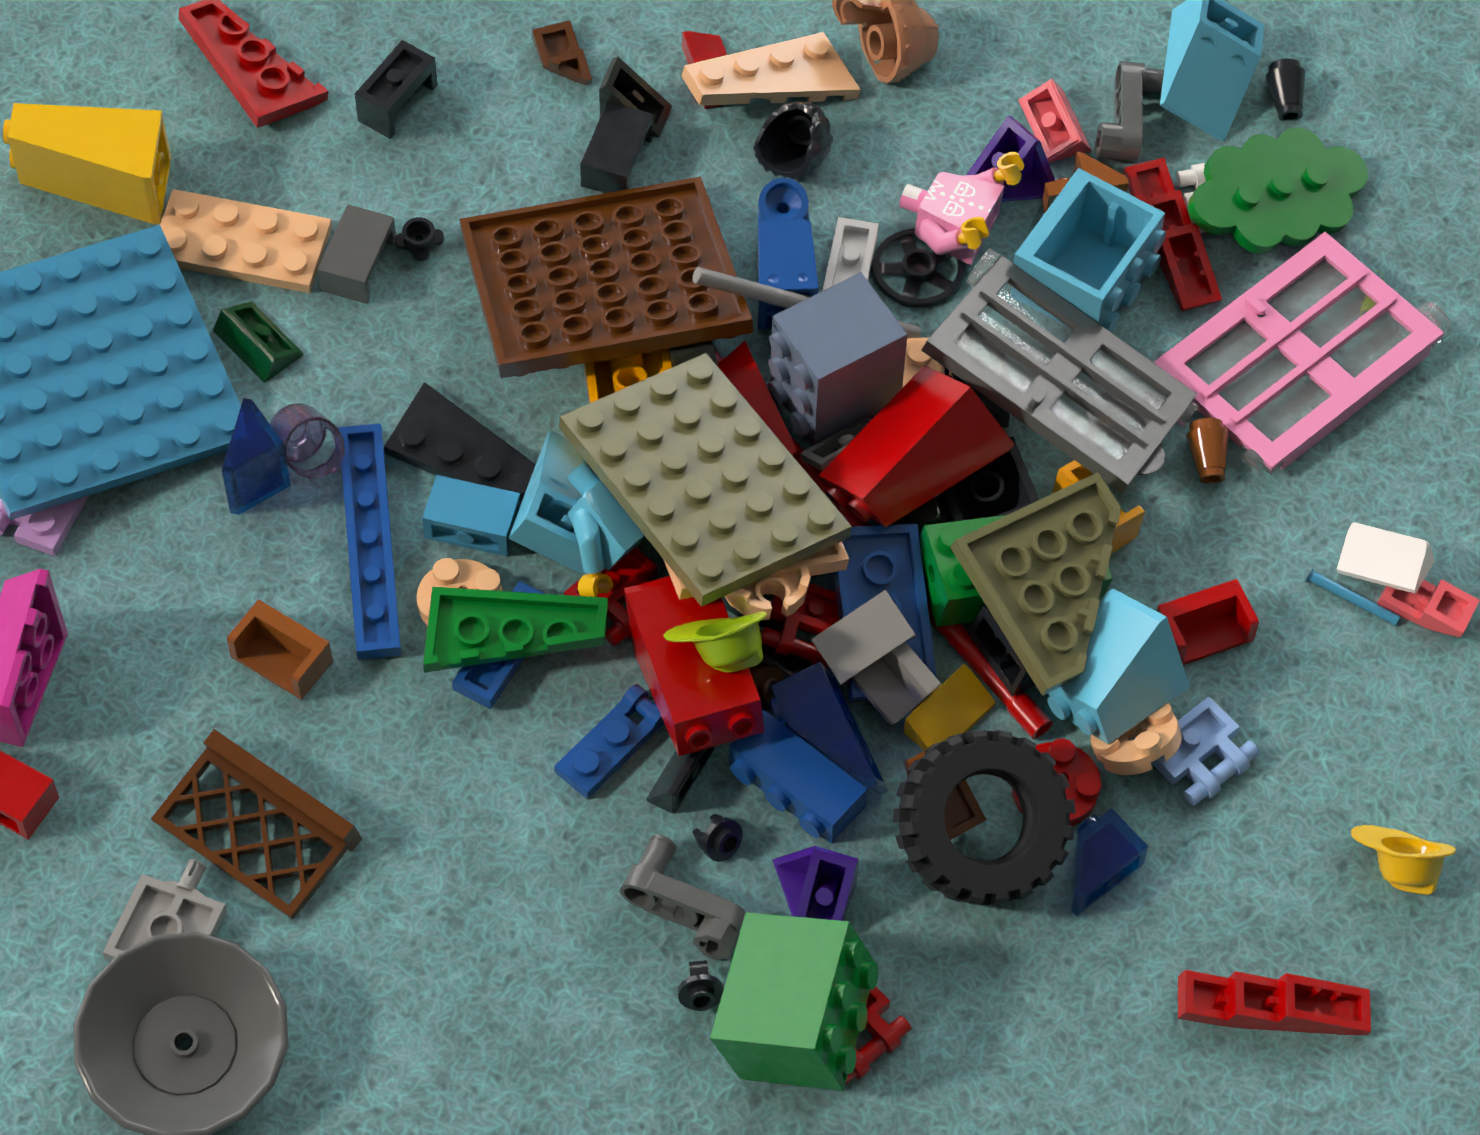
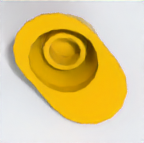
M1374 825L1355 826L1351 829V836L1356 841L1377 850L1379 868L1384 880L1388 881L1394 888L1405 892L1425 895L1434 893L1441 876L1444 858L1456 853L1455 847L1451 845L1428 841L1396 829Z

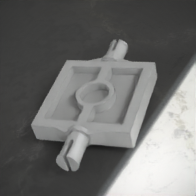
M190 859L179 882L160 881L142 874L102 952L104 959L111 962L118 953L156 935L200 932L215 937L227 913L225 903L205 897L196 889L207 867L199 861L196 865V861Z

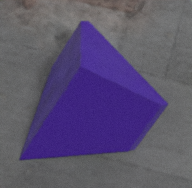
M1008 115L966 175H978L991 168H998L997 162L1001 156L1009 152H1017L1025 165L1024 169L1020 171L1022 174L1021 180L1016 185H1008L1004 180L1002 202L1043 199L1045 183L1053 182L1055 178L1041 142L1014 117Z
M812 846L772 859L793 917L844 921L857 883L858 858L818 846Z

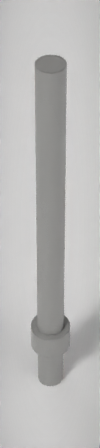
M697 267L693 274V283L784 308H790L810 298L809 296ZM898 321L908 334L907 338L920 337L921 329L919 326Z

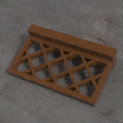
M213 729L203 742L206 746L204 752L152 816L151 820L293 920L346 851L352 852L362 840V837L356 827ZM210 764L223 772L225 788L200 792L199 778ZM231 778L238 782L240 785L232 786ZM193 787V794H188ZM252 792L258 797L259 812L235 816L233 795ZM226 797L228 818L204 822L202 801ZM265 802L274 807L275 809L266 811ZM195 804L196 824L177 827L167 820L178 805ZM287 816L293 821V837L270 841L268 819ZM260 821L263 842L238 846L236 825ZM300 826L310 833L301 835ZM229 827L231 848L212 851L206 847L205 831ZM198 832L199 841L190 836L189 833ZM323 841L332 848L322 862L305 865L302 844ZM295 845L298 867L273 871L271 850ZM264 851L265 873L247 876L241 872L240 855ZM232 857L233 865H231L223 858ZM313 873L307 881L306 874ZM299 876L301 890L288 905L276 896L275 880ZM267 881L268 890L261 886L258 882Z

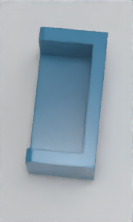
M436 475L422 517L424 538L508 557L513 542L508 537L521 505L520 493Z

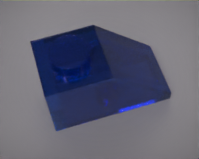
M1112 808L1100 817L1092 815L1080 825L1076 832L1078 836L1074 850L1071 911L1076 916L1144 864L1148 845Z

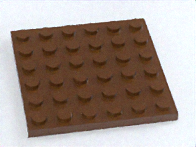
M701 176L459 219L462 238L500 378L520 377L528 373L550 369H564L578 364L608 361L622 356L639 353L647 354L655 350L721 338L729 339L738 335L754 333L753 319L745 297L693 283V274L697 267L737 277Z

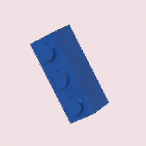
M763 710L765 732L735 740L729 746V765L732 774L743 784L750 785L753 783L765 792L766 800L775 809L781 812L787 809L799 819L800 826L810 836L814 838L822 836L832 844L866 807L867 788Z

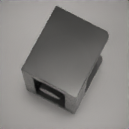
M347 204L317 269L322 292L368 304L370 299L368 284L370 275L384 244L394 245L395 243L394 217Z

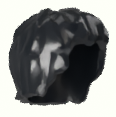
M800 101L786 103L768 115L759 135L756 137L753 147L755 157L764 170L771 171L775 176L781 175L784 178L790 177L795 179L801 178L820 166L830 152L833 142V136L830 133V123L828 118L825 117L824 111L810 101L805 103Z

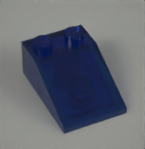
M819 662L771 686L776 697L770 700V704L781 724L785 723L788 728L794 729L869 789L880 795L889 791L841 688L830 669Z

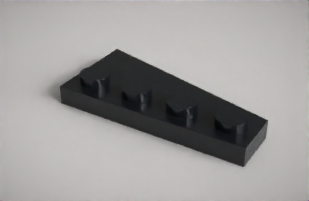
M425 382L384 445L385 454L435 476L440 475L520 493L521 503L536 465Z

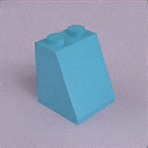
M1114 588L1108 591L1099 604L1094 630L1090 635L1086 655L1088 656L1084 672L1078 679L1050 692L1047 702L1056 717L1061 720L1066 719L1078 726L1084 734H1092L1105 743L1110 744L1188 689L1190 685L1167 617Z

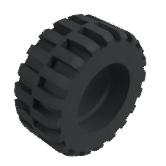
M979 730L960 733L947 737L946 740L935 743L927 748L925 755L921 759L914 760L908 768L909 776L906 782L900 783L896 796L901 797L899 808L894 809L893 822H898L900 835L895 836L899 849L905 850L908 856L905 862L912 873H918L923 878L922 883L932 891H939L944 894L945 898L976 905L1008 904L1011 900L1023 899L1034 894L1033 889L1038 885L1045 886L1054 877L1052 870L1055 866L1063 865L1069 853L1064 850L1067 840L1074 839L1076 827L1069 826V814L1076 813L1074 799L1068 800L1065 788H1068L1070 785L1065 774H1057L1053 768L1056 761L1047 752L1040 753L1035 749L1036 743L1025 737L1017 738L1012 736L1011 732L1001 730ZM979 774L993 775L1006 781L1018 796L1023 814L1021 833L1014 847L1006 855L990 861L974 860L960 853L952 844L945 826V808L950 793L961 781Z

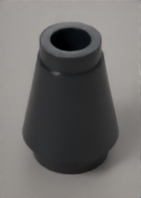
M1286 58L1274 61L1268 66L1269 72L1265 78L1278 113V118L1281 121L1298 120L1303 116L1305 70L1301 68L1300 62L1296 59Z

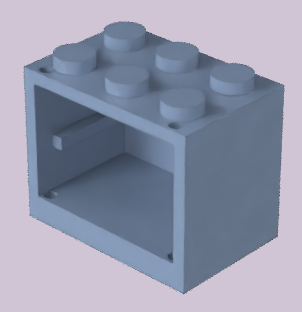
M862 272L772 316V335L769 336L771 359L768 360L770 368V382L767 384L768 390L777 405L783 404L789 412L790 421L796 433L801 437L805 435L812 446L868 414L876 416L903 386L908 334Z

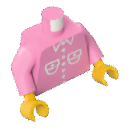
M1017 152L1004 154L997 162L998 168H991L978 175L960 176L947 172L938 173L928 191L907 184L903 190L899 206L918 213L914 233L916 237L924 241L936 254H949L972 265L985 239L990 235V231L1000 213L1004 180L1008 185H1016L1021 180L1022 174L1020 171L1024 169L1025 165Z

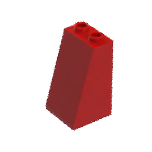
M924 365L831 461L819 476L829 487L825 492L826 495L837 507L842 510L849 507L863 522L867 523L871 519L887 527L1008 452L1015 444L970 386Z
M670 576L624 588L633 651L678 756L765 732L761 699L749 668L736 672H722L713 669L704 662L693 642H672L666 640L663 636L666 631L682 624L700 620L729 618L722 598L702 607L694 597L679 600Z

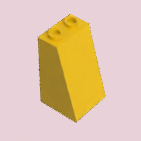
M13 103L11 120L5 119L3 141L4 144H10V167L16 169L20 184L151 224L161 223L171 164V153L162 110Z

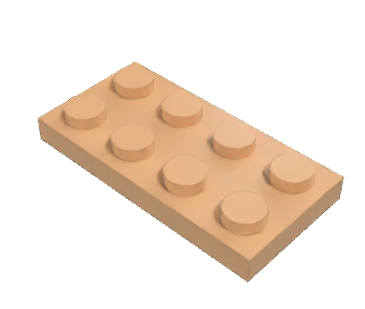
M173 189L160 226L180 269L311 293L318 272L317 269L321 263L332 230V220Z

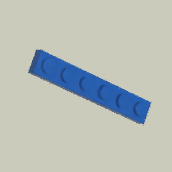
M380 423L338 427L357 659L402 656L382 426Z

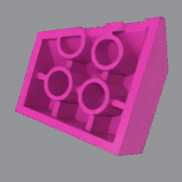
M37 569L5 580L0 595V742L20 747L24 746L68 635L49 570Z

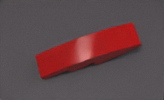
M1165 158L1126 167L1123 175L1128 179L1130 195L1165 212L1162 230L1166 232V236L1157 254L1161 255L1160 267L1181 311L1220 302L1222 297L1199 228L1195 223H1191L1181 190L1175 191Z
M1184 970L1178 976V1019L1242 1029L1336 1035H1368L1371 1032L1370 989L1285 973L1279 979H1273L1235 971L1226 978Z

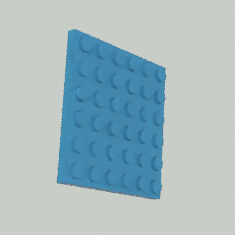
M160 225L0 272V498L10 521L253 442L254 433Z

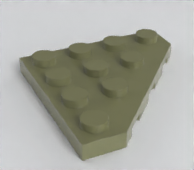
M1099 472L956 539L950 547L1042 696L1078 679L1085 669L1088 656L1086 655L1090 635L1094 630L1100 604L1101 587L1106 577L1113 547L1111 546L1121 512V506Z

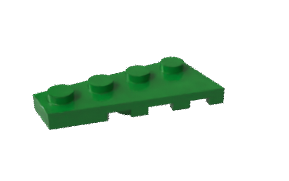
M432 587L423 660L424 673L605 645L608 598Z

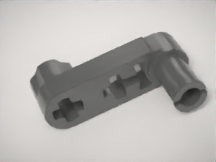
M1119 61L1115 75L1114 123H1099L1095 141V155L1097 157L1132 162L1138 161L1143 139L1142 92L1161 94L1164 70L1145 68L1144 63Z
M660 834L652 835L639 863L632 865L620 888L621 895L629 903L642 908L644 911L697 931L693 943L703 955L714 960L729 959L738 941L746 913L745 910L732 901L663 875L677 847L666 836Z

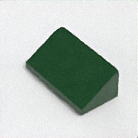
M252 301L221 309L213 332L263 383L303 356L302 351Z

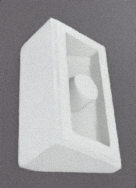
M1354 522L1347 532L1337 572L1342 575L1416 594L1435 561L1430 544L1425 540Z

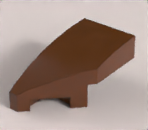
M570 20L532 29V39L544 69L583 85L592 84V76L583 49L579 48Z

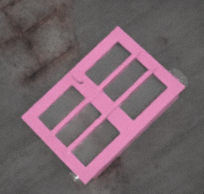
M1324 232L1163 354L1154 363L1197 393V396L1190 404L1206 418H1218L1223 421L1224 428L1228 429V437L1244 451L1241 455L1242 463L1254 475H1258L1263 470L1272 475L1279 468L1283 470L1428 357L1431 349L1451 334L1452 326L1449 318L1439 306L1426 301L1417 308L1413 307L1329 234Z

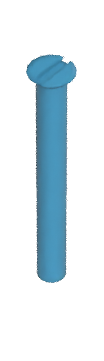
M1314 568L1311 569L1305 582L1310 581L1395 626L1401 616L1316 573Z

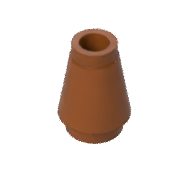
M1202 418L1191 422L1189 425L1190 432L1187 433L1186 438L1200 477V482L1216 483L1224 481L1228 429L1224 428L1223 421L1218 418Z

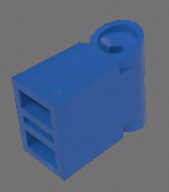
M783 177L774 179L766 184L760 193L756 246L757 283L812 297L818 294L819 287L812 228L808 211L809 200L802 185L793 179ZM757 300V329H772V316L788 308Z

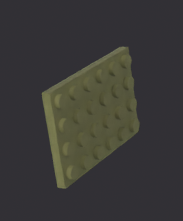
M707 353L560 416L559 429L701 607L850 538L852 526Z

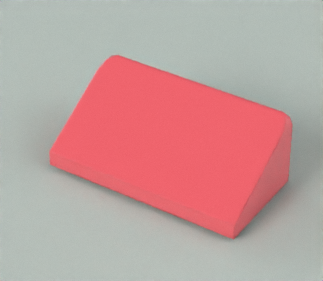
M1050 79L1018 100L1035 137L1041 142L1049 163L1075 156L1077 152L1086 153L1092 151L1063 89L1053 79Z

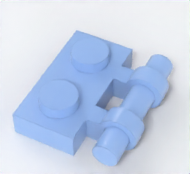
M1208 696L1178 720L1182 741L1177 752L1166 762L1164 756H1161L1158 760L1151 762V764L1172 785L1176 784L1184 776H1187L1193 782V785L1183 792V796L1191 806H1195L1204 798L1211 799L1221 791L1220 785L1233 775L1240 776L1250 768L1249 762L1257 757L1260 752L1252 741H1247L1239 748L1231 741L1238 734L1240 726ZM1213 753H1216L1222 759V762L1209 771L1202 762Z

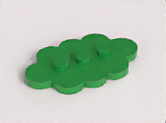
M1300 127L1285 130L1278 139L1265 134H1255L1247 139L1242 148L1222 146L1212 153L1204 165L1203 173L1206 182L1199 185L1189 198L1188 211L1190 218L1203 231L1214 235L1231 232L1240 246L1253 253H1268L1275 249L1280 242L1294 247L1303 246L1309 243L1316 232L1335 234L1346 226L1353 216L1351 198L1357 195L1367 182L1368 170L1363 159L1353 150L1342 146L1325 149L1318 136Z

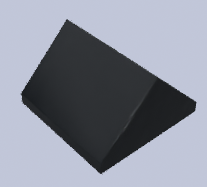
M1013 436L1009 438L1015 445L1008 452L942 492L954 522L1009 515L1039 500Z

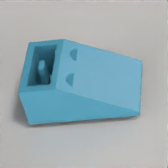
M1186 0L1172 9L1160 106L1214 138L1223 141L1228 134L1261 58L1265 25L1224 0Z
M550 430L546 436L508 539L584 575L586 573L583 571L579 545L573 524L568 516V512L582 495L566 478L585 460L567 438Z

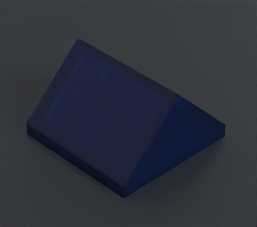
M243 398L221 470L230 513L237 515L291 486L284 444L254 401Z

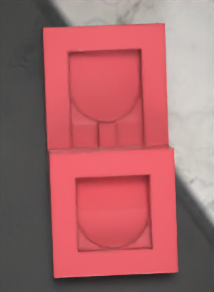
M1441 579L1437 586L1424 580L1416 594L1385 586L1377 604L1427 629L1461 637L1480 600Z

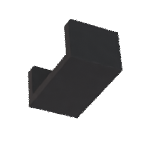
M401 40L355 92L358 122L391 139L395 135L393 116L421 84L431 90H434L438 85L435 57Z
M611 102L606 103L580 163L581 187L602 193L630 189L629 176L643 142L651 143L654 136L653 114Z

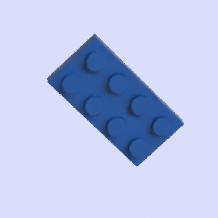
M899 524L887 527L882 525L851 527L850 538L842 541L849 557L847 569L833 572L839 620L886 590L916 634L914 639L911 641L907 640L906 643L937 678L917 524ZM849 679L850 681L847 683L849 702L869 701L856 684Z

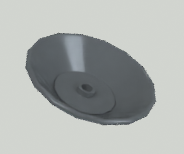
M200 932L156 935L118 953L88 985L73 1024L74 1065L92 1102L124 1129L144 1135H211L245 1118L275 1085L289 1047L287 1005L270 971L237 943ZM183 1038H189L193 1041L191 1048L185 1051L178 1050L177 1043Z

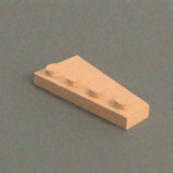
M824 32L684 66L682 72L683 80L699 105L749 104L751 98H764L770 100V103H786L787 97H807L808 102L825 101L826 96H842L843 101L857 99L861 90Z

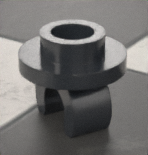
M712 814L710 816L712 824L706 832H701L696 828L692 833L698 846L708 858L716 862H722L731 858L739 849L743 837L742 828L738 822L731 818H723L721 815Z
M707 960L689 962L690 977L683 980L678 987L679 1002L691 1010H709L720 1003L724 990L723 984L717 977L709 975Z

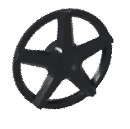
M915 228L892 234L879 245L872 261L874 280L887 297L906 307H929L940 304L956 294L964 278L965 264L963 261L956 258L958 270L956 278L952 282L936 271V266L951 255H938L935 252L930 253L925 249L917 248L911 236L915 235ZM900 239L904 252L903 261L881 263L880 258L886 247L893 241ZM881 274L904 276L906 280L902 295L890 288ZM924 282L944 290V292L933 297L915 298L921 284Z

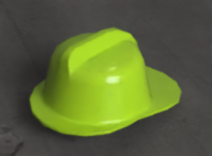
M757 612L736 618L690 622L666 631L663 636L666 640L672 642H693L704 662L713 669L722 672H736L756 666L762 661L763 653L759 621L763 620L767 613Z

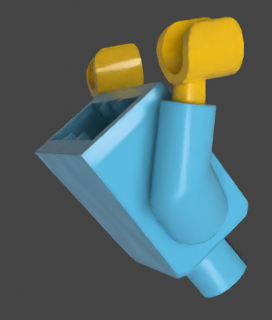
M583 461L566 478L582 495L568 512V516L573 524L579 545L583 571L588 573L584 574L579 580V594L587 597H598V593H608L613 587L611 578L608 575L601 574V571L604 568L609 571L640 544L646 536L587 462Z

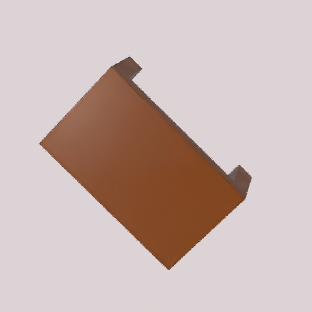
M259 599L227 637L231 658L300 700L305 697L333 662L329 641Z

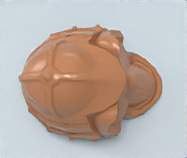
M832 0L835 16L841 25L858 24L862 50L879 81L885 84L900 82V80L919 69L921 65L931 61L936 54L939 26L926 10L918 7L915 0Z

